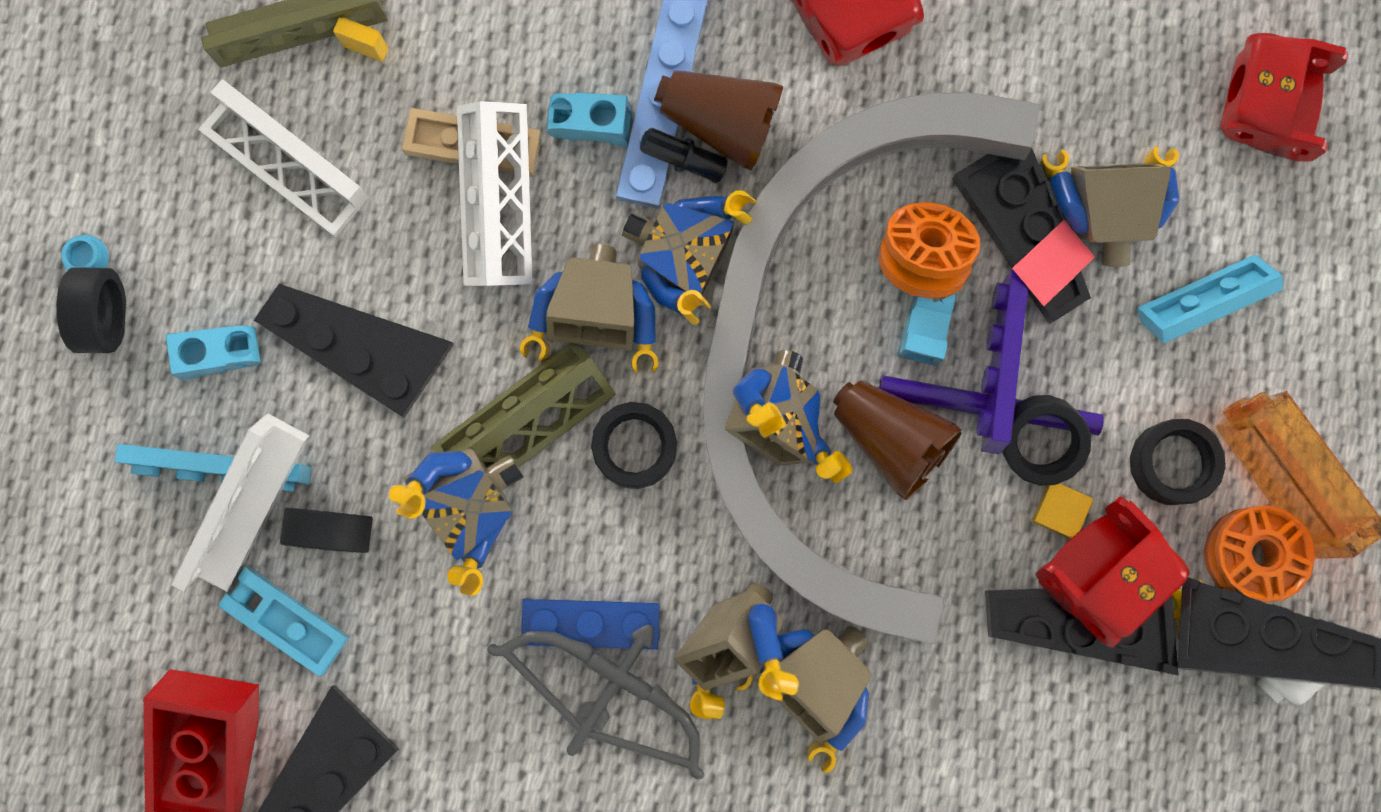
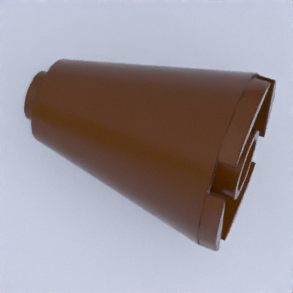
M674 70L671 78L662 76L654 101L661 104L660 114L742 168L752 171L769 132L774 113L773 110L776 111L783 86L773 82Z
M863 380L855 385L848 382L841 388L833 400V403L837 406L834 416L895 493L904 500L910 499L929 480L926 477L936 466L938 468L941 466L962 434L960 432L962 429L956 426L955 423Z

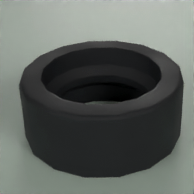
M70 268L61 279L56 300L57 324L65 346L73 353L115 352L124 336L126 296L119 275L112 268Z
M1051 395L1031 396L1017 402L1014 407L1011 442L1002 451L1011 470L1024 481L1039 486L1057 485L1073 478L1085 466L1091 452V433L1085 419L1066 400ZM1040 415H1053L1061 418L1070 429L1071 443L1068 450L1058 460L1049 464L1037 465L1027 461L1021 455L1018 448L1020 430L1031 419Z
M628 402L614 406L600 418L593 430L591 450L595 464L608 480L623 488L641 489L656 484L668 474L675 462L677 439L673 425L662 411L646 403ZM632 419L642 420L652 425L658 432L662 444L660 456L655 464L647 470L637 473L624 471L616 466L610 458L608 451L609 437L614 428L622 422Z
M1171 419L1145 429L1136 439L1130 454L1131 474L1137 487L1151 500L1164 505L1193 504L1209 497L1221 484L1226 469L1225 451L1218 437L1204 424L1190 419ZM1170 436H1181L1189 439L1196 445L1201 455L1202 471L1200 477L1193 485L1184 489H1174L1164 485L1158 479L1153 469L1152 455L1155 447L1161 440Z
M285 508L280 544L319 550L368 553L373 517Z

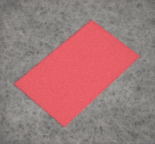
M1063 220L1012 269L1041 304L1045 306L1095 256L1066 221Z

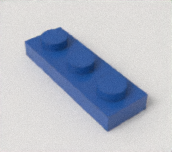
M523 599L521 635L527 631H552L570 639L588 643L593 648L630 649L635 641L631 634L650 624L654 628L652 647L648 648L645 646L643 649L658 650L660 603ZM530 642L525 644L527 646H554L549 643Z

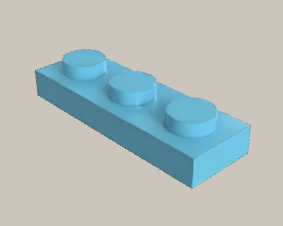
M1255 254L1139 306L1138 317L1141 323L1164 344L1282 291L1283 275Z

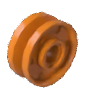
M931 202L910 203L897 209L888 220L885 238L882 240L879 250L878 262L884 276L895 287L908 294L928 299L948 297L960 291L968 281L972 272V265L980 252V237L975 226L962 213L946 205Z
M1269 505L1237 509L1219 518L1209 531L1204 548L1206 569L1217 587L1243 594L1245 597L1261 602L1281 601L1298 593L1311 577L1315 561L1312 538L1303 523L1288 511ZM1256 543L1264 551V560L1261 565L1255 562L1252 554Z

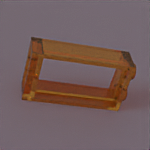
M1263 391L1249 400L1243 397L1222 411L1226 418L1214 427L1271 505L1288 511L1303 523L1312 538L1315 559L1354 558L1381 538V517L1287 391L1270 396Z

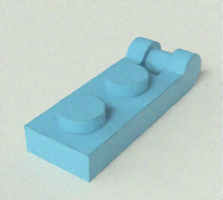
M245 566L237 577L240 581L232 593L227 592L218 604L219 607L317 676H324L351 637L273 584L254 568ZM256 592L263 599L254 610L247 603Z

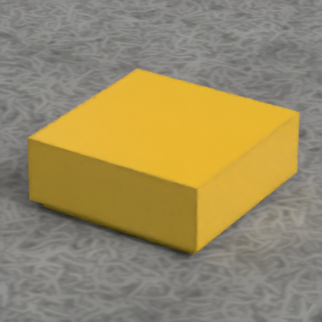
M344 17L338 18L333 32L343 47L383 62L389 48L379 31Z
M1062 484L1046 485L1031 522L1071 539L1081 530L1093 498Z

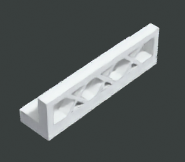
M221 79L211 91L220 104L198 130L336 238L368 200L369 196L353 180ZM232 112L242 120L243 137L224 139L214 130ZM250 127L260 135L251 136ZM271 142L276 147L277 163L258 166L253 162L251 144ZM244 145L245 155L234 146ZM283 153H285L294 161L284 163ZM304 168L309 172L311 190L291 192L286 188L285 170ZM278 171L279 181H277L267 172ZM317 179L328 188L318 189ZM337 194L348 205L331 223L320 214L319 196ZM312 197V207L304 202L302 198Z
M478 101L458 105L457 125L464 286L533 284L527 104ZM496 113L512 114L513 134L507 141L497 132ZM505 157L514 167V180L508 187L498 177V165ZM506 203L516 213V224L509 232L500 223V210ZM508 248L517 256L518 276H502L501 257Z
M268 413L247 431L171 584L172 586L184 592L198 577L226 592L233 586L309 435Z

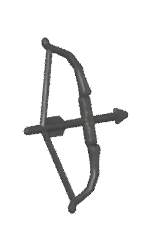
M645 625L631 634L635 641L620 665L615 664L597 652H593L592 645L570 639L552 631H527L501 646L495 644L488 646L487 651L492 656H503L577 731L567 747L568 755L574 756L577 754L588 737L689 769L692 777L696 779L704 777L703 770L698 766L700 734L688 712L675 703L659 686L652 688L649 683L629 672L645 646L648 648L652 647L654 633L652 625ZM530 642L549 643L583 661L589 669L608 679L609 682L598 700L585 702L575 717L512 651ZM619 687L638 699L647 700L681 724L689 738L688 759L601 732L610 718L606 706Z

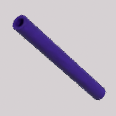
M884 375L880 378V389L910 403L979 415L981 409H986V393ZM1015 399V404H1016L1017 402L1022 401V400H1020V399ZM1077 410L1085 419L1091 435L1099 436L1104 423L1103 414ZM1040 415L1028 422V424L1070 431L1068 425L1061 418L1053 415Z

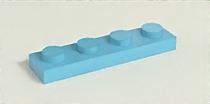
M117 444L115 462L132 465L130 474L159 477L160 469L177 470L176 479L204 482L205 474L222 475L221 484L234 459L232 456ZM295 464L282 491L294 492L295 483L309 485L312 467Z

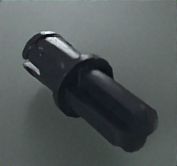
M649 128L641 138L640 150L642 153L674 165L675 171L679 173L686 170L717 184L726 172L728 165L727 157L694 145V140L691 138L681 140L655 128Z

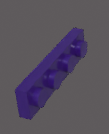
M1011 269L1002 283L997 282L992 296L991 306L992 309L998 310L996 324H992L989 329L986 348L989 351H993L991 366H986L981 385L982 393H988L986 409L980 410L976 425V435L982 436L981 452L997 455L1011 442L1028 287L1013 269Z

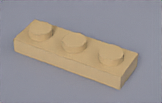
M410 108L402 145L403 153L408 156L459 164L457 116ZM497 123V132L505 141L513 134V125ZM528 128L529 177H534L542 134L541 130ZM505 157L498 165V171L514 174V167Z

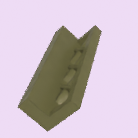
M284 0L205 22L208 35L201 37V41L206 53L222 68L336 36L333 30L338 18L344 17L367 27L386 22L388 19L382 0Z
M569 343L433 444L431 448L434 453L474 449L483 462H489L488 467L510 454L518 467H520L614 397L616 393L579 344ZM592 376L600 388L586 399H574L576 387ZM549 407L561 408L559 419L550 426L538 425L540 413ZM511 435H525L523 446L514 453L501 452L503 441Z

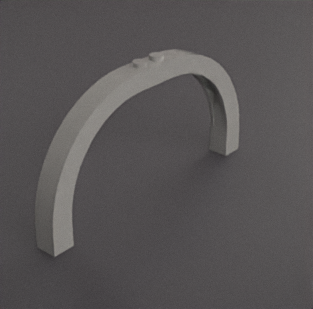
M966 92L930 93L903 97L877 104L848 116L825 129L802 146L779 168L761 191L756 200L757 203L752 206L748 213L752 220L749 224H743L739 232L724 284L716 283L712 300V309L719 310L715 327L707 326L702 348L703 353L709 354L704 384L703 420L710 463L725 506L741 534L756 554L781 580L801 596L827 612L858 626L894 636L936 644L945 598L863 579L842 570L815 553L783 523L769 504L750 465L745 443L725 430L727 420L736 400L733 395V389L745 377L762 290L770 262L789 225L804 206L838 177L859 165L882 156L922 148H953L1025 160L1033 146L1041 104Z

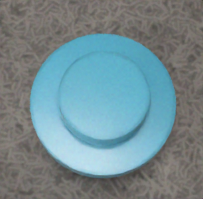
M79 235L68 240L63 246L61 253L62 263L67 271L75 267L106 268L109 262V251L100 239L92 235Z

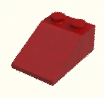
M169 669L143 698L145 812H241L258 728L259 684Z

